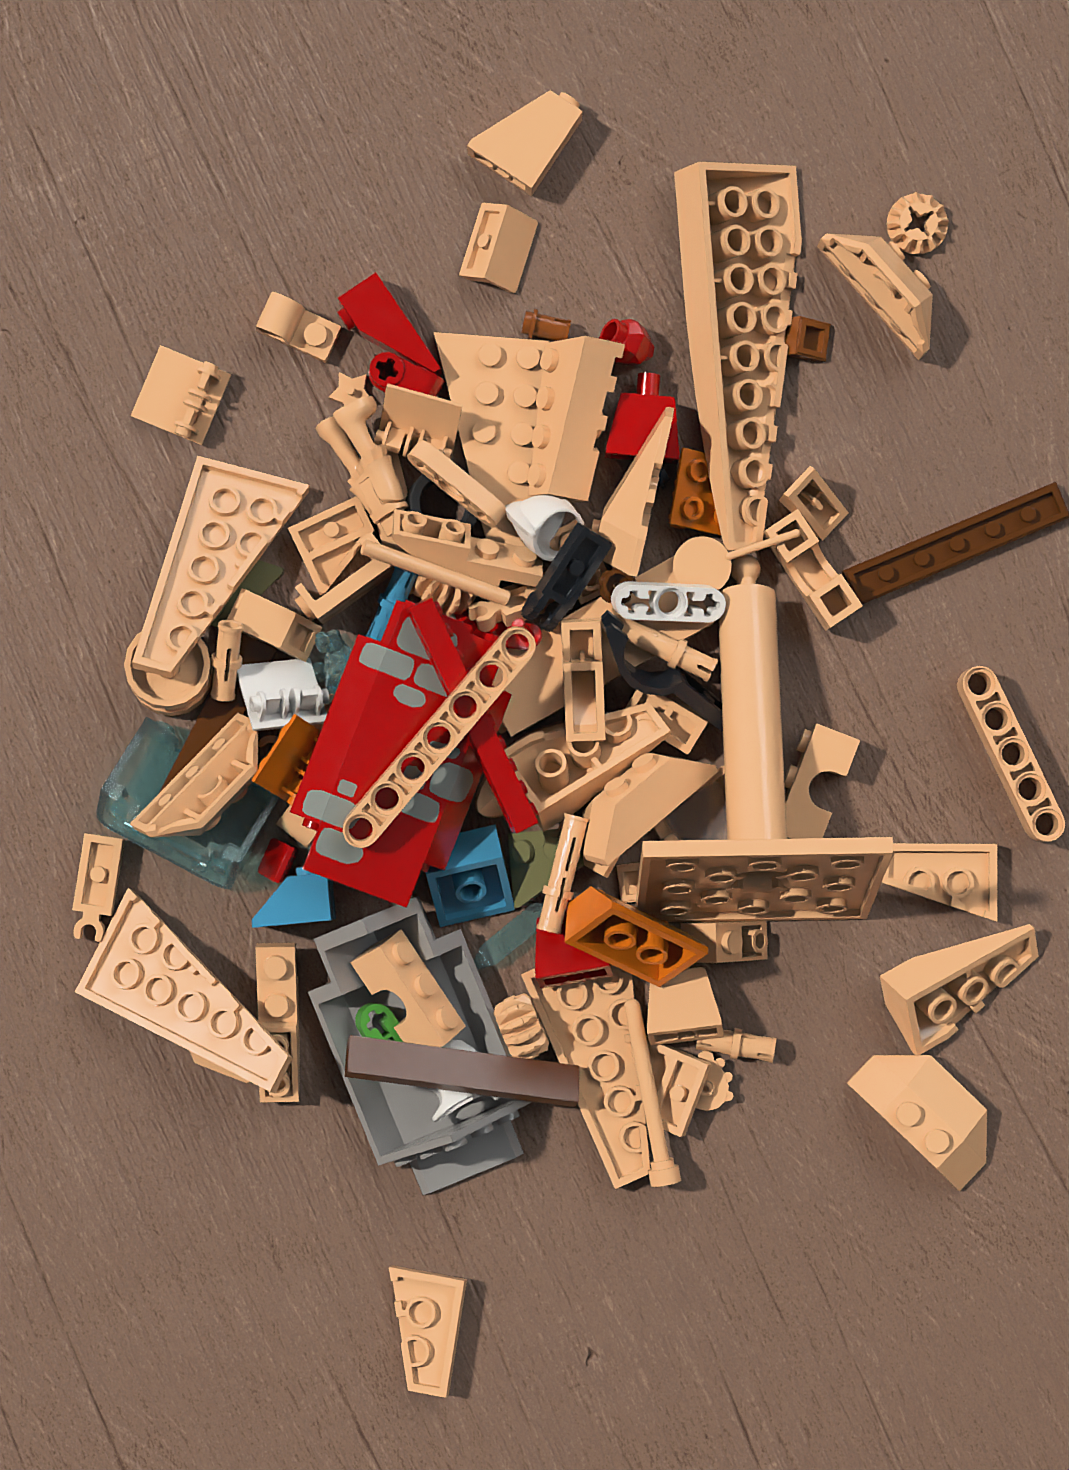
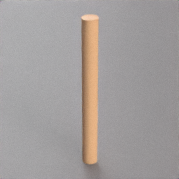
M365 539L361 547L360 553L370 558L504 606L509 601L510 591L367 539Z

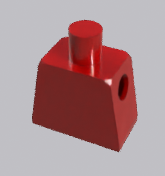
M638 373L636 393H620L605 450V458L633 461L665 408L671 407L674 408L663 463L678 464L680 452L675 398L659 396L661 375Z
M567 907L561 927V934L536 928L535 977L541 989L614 976L611 964L564 942ZM538 917L536 920V926L539 922L540 917Z

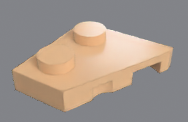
M356 496L288 528L319 595L326 593L362 547L359 540L370 532H374L361 501Z
M646 1036L663 1128L665 1131L683 1137L688 1130L712 1064L667 1044L650 1046L649 1038Z

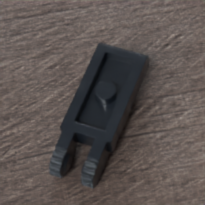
M577 522L536 586L537 590L528 596L526 603L522 607V617L530 621L534 620L540 615V611L543 610L551 598L555 601L550 603L545 609V613L541 617L540 626L548 632L553 631L568 609L571 610L612 547V543Z

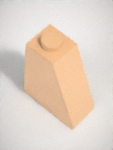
M550 90L472 138L467 145L468 155L532 197L581 123L583 111L579 109L580 104L570 95L563 92L557 95Z

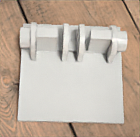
M310 658L306 662L293 659L244 664L237 670L238 681L253 731L283 728L289 723L294 714L311 725L324 724L327 716L324 704L329 703V692L327 688L321 689L318 685Z

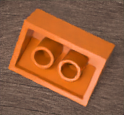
M592 886L568 903L565 943L658 987H661L708 954V947L687 932Z

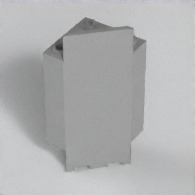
M419 896L410 899L407 908L394 905L314 938L331 982L308 991V994L378 1166L394 1161L396 1167L410 1163L422 1195H426L524 1154L511 1120L519 1117L518 1109L531 1103V1101L501 1097L498 1100H494L491 1096L482 1095L454 1110L442 1120L433 1122L432 1117L440 1105V1100L437 1094L430 1089L345 1077L347 1039L350 1035L362 1037L356 1027L355 1017L363 1005L368 1003L385 1005L392 1011L398 1022H401L406 1017L405 1005L395 993L381 990L371 995L350 963L371 945L402 929L466 1025L451 1040H462L477 1052L512 1057L500 1033L494 1009L461 929L436 938ZM370 1012L368 1014L370 1022L366 1024L367 1028H377L383 1034L385 1031L379 1024V1020L383 1017L382 1014Z

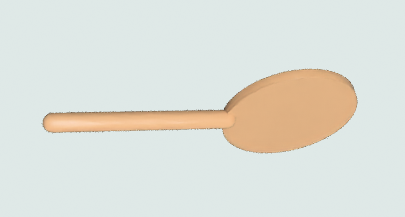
M795 529L732 552H728L722 543L711 537L699 536L691 538L679 547L674 556L673 571L675 578L681 584H704L719 590L729 579L732 559L799 537L801 532Z

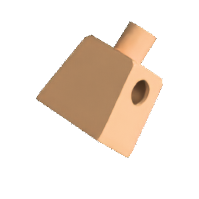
M688 967L661 987L650 983L647 1034L650 1046L724 1037L721 1017L705 968Z

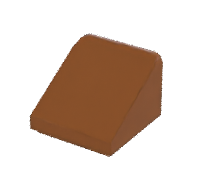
M803 316L792 317L791 326L786 328L785 344L788 345L787 357L826 362L831 324Z

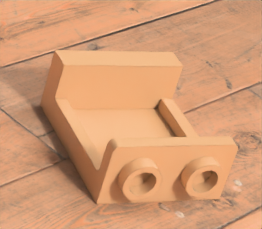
M372 532L359 540L361 546L365 539L380 544ZM370 558L371 561L317 600H314L304 585L300 583L295 587L300 596L294 600L310 621L317 618L324 625L389 578L395 566Z

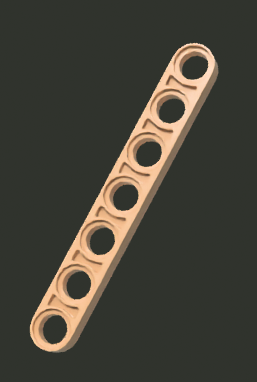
M514 626L508 628L499 636L350 811L343 822V835L350 845L357 848H365L378 839L532 658L536 643L534 637L527 629ZM513 634H522L529 642L526 653L518 657L510 655L505 647L507 639ZM486 665H496L502 670V680L497 686L487 687L481 683L479 678L480 671ZM463 695L472 697L477 704L474 714L466 718L456 715L453 710L455 700ZM436 726L447 728L451 735L449 743L442 748L431 746L427 741V734L430 729ZM418 757L423 761L425 767L421 776L415 779L404 776L401 771V765L406 758ZM389 787L398 793V802L393 808L382 809L376 804L375 795L381 788ZM357 818L369 820L373 827L370 836L362 840L354 838L349 832V826L353 820Z

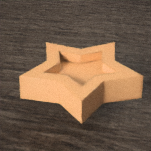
M339 372V387L328 398L343 403L345 406L360 398L369 396L365 391L367 375L350 378Z

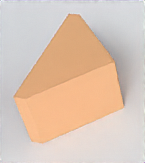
M811 466L779 499L791 513L798 509L814 534L822 541L849 513L818 472Z

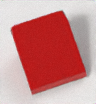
M272 838L258 867V873L273 882L282 884L289 874L297 856L298 848Z

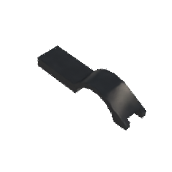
M607 610L601 616L619 673L631 687L649 695L665 696L672 693L723 732L722 701L683 669L676 666L675 669L669 668L665 671L649 672L638 669L625 660L624 649L629 639L628 635L622 631L623 622Z

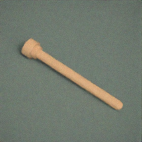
M629 999L625 1003V1012L654 1159L650 1162L651 1169L648 1170L651 1187L671 1185L681 1181L679 1165L674 1164L673 1158L669 1157L640 1003L636 999Z

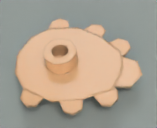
M704 1050L698 1054V1058L711 1063L712 1066L696 1108L710 1111L719 1108L725 1101L733 1099V1093L728 1091V1083L732 1080L733 1075L730 1072L724 1073L722 1070L725 1066L724 1059L718 1058L714 1061L713 1053Z

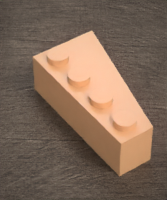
M589 336L545 343V350L540 360L542 377L541 386L536 396L538 413L536 427L532 434L534 449L532 465L528 471V496L549 495L566 499L569 503L588 501L599 456V451L597 448H594V444L602 431H605L608 416L603 414L602 410L607 392L614 393L617 377L611 376L615 357L622 358L625 344Z

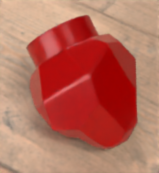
M611 319L605 324L600 333L599 339L625 344L622 358L615 357V364L639 365L644 361L650 360L654 355L655 347L647 330L633 319L621 321Z

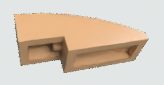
M600 618L562 619L561 639L566 742L606 740Z

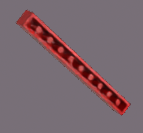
M426 598L406 608V611L448 697L470 672V669H465L462 662L464 655L458 645L455 646L451 639L454 635L449 624H444L440 616L443 614L440 604L437 600L433 601L432 598ZM463 695L455 700L453 710L456 715L466 718L474 714L477 704L472 697ZM485 712L466 734V737L511 832L517 834L539 823L536 818L539 813L534 803H529L525 795L528 793L523 780L519 781L515 774L518 769L514 760L511 757L508 758L504 751L507 749L504 739L501 735L497 736L493 728L496 726L491 713L487 714Z

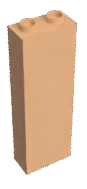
M674 556L635 577L636 582L678 583L673 571ZM669 591L660 597L658 605L662 612H671L677 607L678 596L675 592ZM687 592L688 605L699 606L706 613L707 608L704 602L692 601L688 598L690 592ZM632 593L631 600L624 605L628 607V610H631L633 603H644L649 606V599H640ZM600 597L562 619L600 618L603 684L605 686L621 677V674L619 673L607 634L602 631L604 625L601 616L607 610L611 612L613 607L611 603L604 601ZM636 620L677 641L680 638L686 640L714 623ZM561 621L553 631L542 630V640L536 646L532 658L504 689V691L512 694L498 730L500 734L508 731L512 738L565 708ZM627 642L624 649L625 660L636 668L656 657ZM507 649V652L512 656L518 657L526 653V651ZM498 668L493 686H497L502 680L503 673L500 668Z

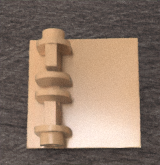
M160 345L131 417L202 445L231 374L220 370L218 366L212 363L200 362Z
M387 383L380 427L376 432L374 444L386 445L387 451L399 454L401 446H404L403 456L407 457L409 449H413L419 440H424L436 447L449 459H452L463 404Z

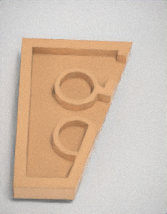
M893 843V855L882 880L883 884L997 922V844Z

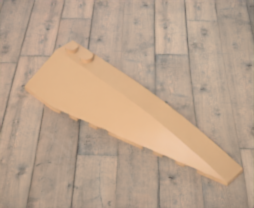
M697 162L674 172L686 322L697 409L723 545L727 551H735L763 541L768 505V500L764 496L766 481L771 480L773 464H769L771 443L776 442L778 426L774 425L775 412L781 405L788 345L785 344L786 328L791 326L793 311L789 310L791 290L796 289L798 273L794 272L796 256L800 255L802 245L796 166Z

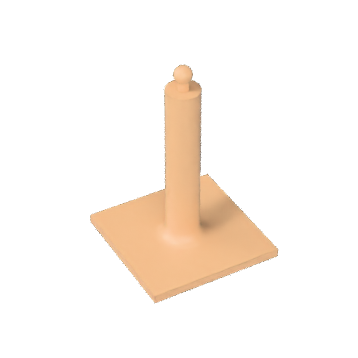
M747 554L735 558L732 562L731 575L736 580L737 585L720 591L725 598L726 607L723 615L719 618L727 840L643 841L635 907L666 922L867 919L893 855V837L787 839L776 594L774 589L769 586L756 584L761 567L754 556Z

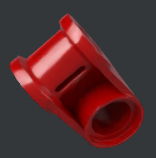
M382 352L376 355L369 367V379L372 385L384 393L388 383L437 397L445 382L435 373L419 365H414L391 352ZM387 363L392 364V372L397 376L395 378L388 376L386 380L380 379V370L376 367H385Z

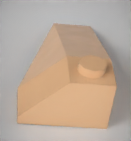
M1028 924L913 957L880 975L885 1005L911 1051L916 1056L949 1039L959 1030L955 1024L971 1010L975 1014L985 1006L982 1000L997 986L1006 987L1039 957L1034 927Z

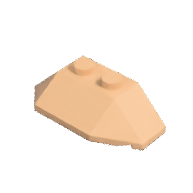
M826 233L820 239L817 247L910 352L920 360L930 349L933 294L928 290L931 287L928 280L918 270L912 272L903 262L905 259L903 252L891 241L886 243L882 237Z
M237 713L141 811L130 825L148 837L202 835L205 831L215 827L221 819V814L232 803L244 797L248 790L247 787L253 782L251 780L258 770V731L252 730L249 717Z
M646 753L639 756L633 761L632 767L624 774L610 780L604 786V790L582 812V817L589 819L582 843L583 856L588 861L609 866L718 773V769L715 765L655 753Z
M872 1055L847 1082L855 1092L958 1191L986 1164L987 1109L931 1055Z

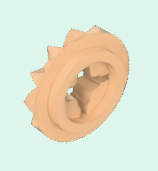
M915 192L901 197L892 206L887 217V231L891 241L900 250L910 254H925L936 249L946 237L949 220L944 205L935 200L932 195ZM911 212L912 214L915 213L918 218L930 214V217L924 224L925 233L921 232L918 228L910 229L907 232L904 231L912 221Z

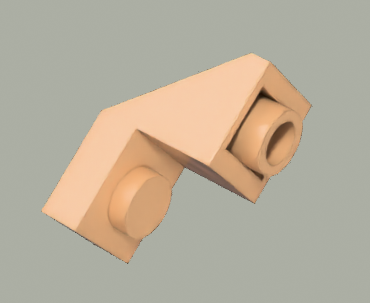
M241 588L227 620L242 623V633L270 644L304 662L307 661L322 630L321 626L305 617Z

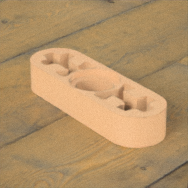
M419 440L407 455L408 460L415 468L484 524L495 528L505 516L506 507L498 498L432 444Z

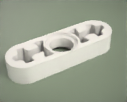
M627 581L616 586L611 595L613 609L622 617L630 620L710 623L718 620L723 615L726 607L723 594L714 587L704 584ZM630 591H633V594L638 598L649 599V606L644 603H633L631 610H628V607L621 603L622 598L629 597ZM666 592H675L678 596L677 607L671 612H662L658 605L660 597ZM690 592L688 598L692 601H704L706 594H708L709 598L715 601L714 606H709L706 613H704V610L699 606L688 605L686 593Z

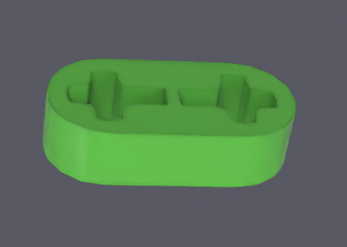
M368 1003L358 1010L355 1024L362 1037L403 1042L394 1029L399 1022L387 1006L379 1003ZM370 1012L382 1014L383 1017L379 1020V1024L385 1031L383 1034L377 1028H367L366 1024L370 1022V1017L368 1016Z

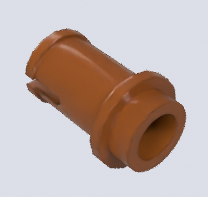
M534 309V312L526 311L521 334L528 335V339L536 336L554 341L565 340L568 338L571 320L538 314V309Z

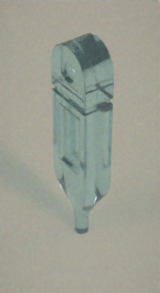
M533 903L528 906L520 915H517L479 948L474 958L477 970L499 963L536 931V920L541 914L542 903Z

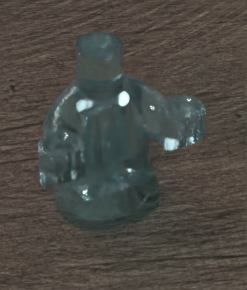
M340 631L318 632L315 635L317 650L320 653H326L324 663L315 662L312 664L317 682L325 681L328 692L335 694L352 649L342 640Z

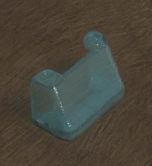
M146 717L101 788L96 817L105 827L212 885L223 889H231L281 798L252 782L247 787L248 790L244 797L232 803L221 814L218 824L212 829L205 831L202 835L148 837L135 830L130 823L159 794L181 751L178 749L179 742L175 735L176 732L169 724L163 721L155 722Z

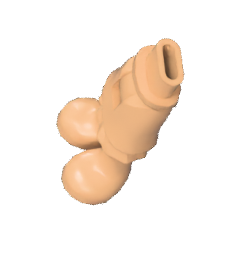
M366 396L336 410L332 417L321 421L316 426V431L324 441L331 445L351 475V478L347 481L351 485L350 491L361 501L374 524L380 523L386 536L391 537L394 509L405 510L408 504L406 501L400 502L404 499V493L394 471L391 455H387L386 445L380 444L376 446L368 432L366 420L376 412L377 403L373 396ZM353 445L355 446L356 450L358 451V453H359L361 459H360L359 456L357 455V453H356V451H355Z

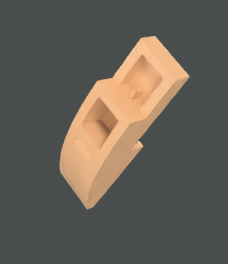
M394 509L392 540L411 556L499 587L501 580L536 587L543 577L542 558L526 546H515L486 538L471 537V524L455 519H443L423 515L415 511Z
M257 943L255 949L258 1022L293 1057L275 1094L259 1086L260 1103L299 1102L300 1037L296 943Z

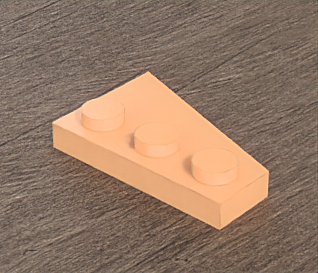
M391 1265L389 1272L390 1279L393 1281L396 1299L394 1304L396 1317H398L400 1325L401 1349L408 1391L446 1398L450 1390L467 1279Z

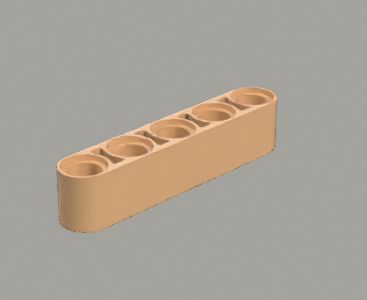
M984 666L967 669L958 678V693L1025 832L1035 841L1049 842L1056 840L1064 831V816L996 675L991 669ZM972 674H979L985 679L986 689L981 695H976L969 689L968 680ZM989 709H996L1002 715L1003 722L998 730H992L985 722V714ZM1008 743L1015 745L1019 750V759L1014 765L1007 764L1002 758V749ZM1025 778L1032 780L1036 786V794L1030 800L1022 798L1018 790L1019 784ZM1042 813L1049 815L1053 822L1052 830L1047 835L1039 833L1035 825L1036 819Z

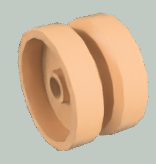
M142 631L138 633L127 648L124 668L127 682L140 703L156 714L167 716L189 713L202 704L211 691L214 673L208 648L200 638L174 675L169 678L132 667V661Z

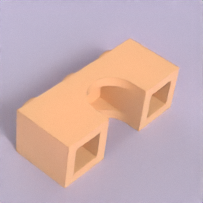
M797 509L766 529L763 538L766 540L795 529L800 530L801 534L799 537L770 546V549L824 630L827 631L863 605L842 574L836 573L828 563L818 545V538Z
M817 723L812 726L811 731L804 729L796 749L802 752L797 767L790 765L784 779L785 787L788 788L785 796L787 839L823 838L832 813L817 807L812 802L809 795L810 783L821 772H829L840 777H846L860 740Z
M402 929L371 945L350 962L371 995L381 990H388L395 993L403 1001L406 1008V1017L394 1027L403 1042L442 1047L466 1027Z

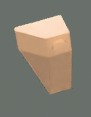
M666 407L604 507L602 519H594L592 524V531L612 543V547L603 561L630 576L637 577L651 508L655 500L659 473L662 468L673 419L674 408Z
M650 702L605 714L606 740L566 742V728L546 734L543 731L529 734L504 751L508 758L511 757L514 760L518 769L515 774L519 781L523 780L528 790V793L525 795L529 803L533 802L539 813L536 816L539 822L537 824L545 832L564 820L565 813L572 815L604 790V786L610 780L621 776L632 767V763L636 758L649 753L670 736L671 730Z

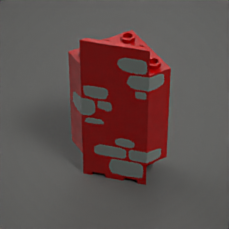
M396 600L381 641L358 634L290 812L304 818L302 826L317 831L302 868L303 870L407 908L421 871L428 872L430 866L445 871L483 771L465 735L373 844L365 848H357L345 840L343 822L346 816L448 698L406 611V608L416 603L405 600V602ZM444 614L440 615L444 624L448 623L454 636L451 639L454 645H458L464 655L462 662L465 669L469 668L471 670L499 638V636L477 630L469 624ZM492 664L483 667L479 675L481 683L487 687H494L492 684L499 667ZM503 691L486 711L487 714L491 713L496 722V726L493 727L496 734L512 694ZM436 726L428 732L427 741L434 748H442L449 743L451 735L447 728ZM408 757L403 761L401 771L407 778L415 779L422 775L425 766L418 757ZM389 787L381 788L375 795L376 804L382 809L393 808L399 798L398 793ZM357 818L349 826L350 834L360 840L369 837L373 829L372 824L365 818Z

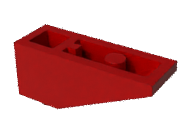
M376 272L338 297L342 309L337 311V314L349 331L356 328L361 337L382 349L394 353L414 365H419L438 376L442 375L441 367Z

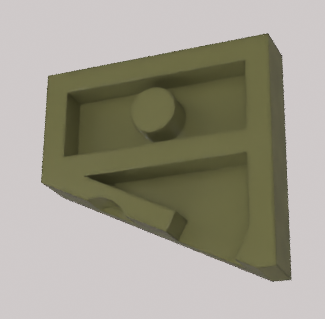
M562 828L550 829L545 832L540 830L507 834L514 908L531 905L533 903L532 900L542 893L543 886H548ZM582 847L576 871L584 866Z

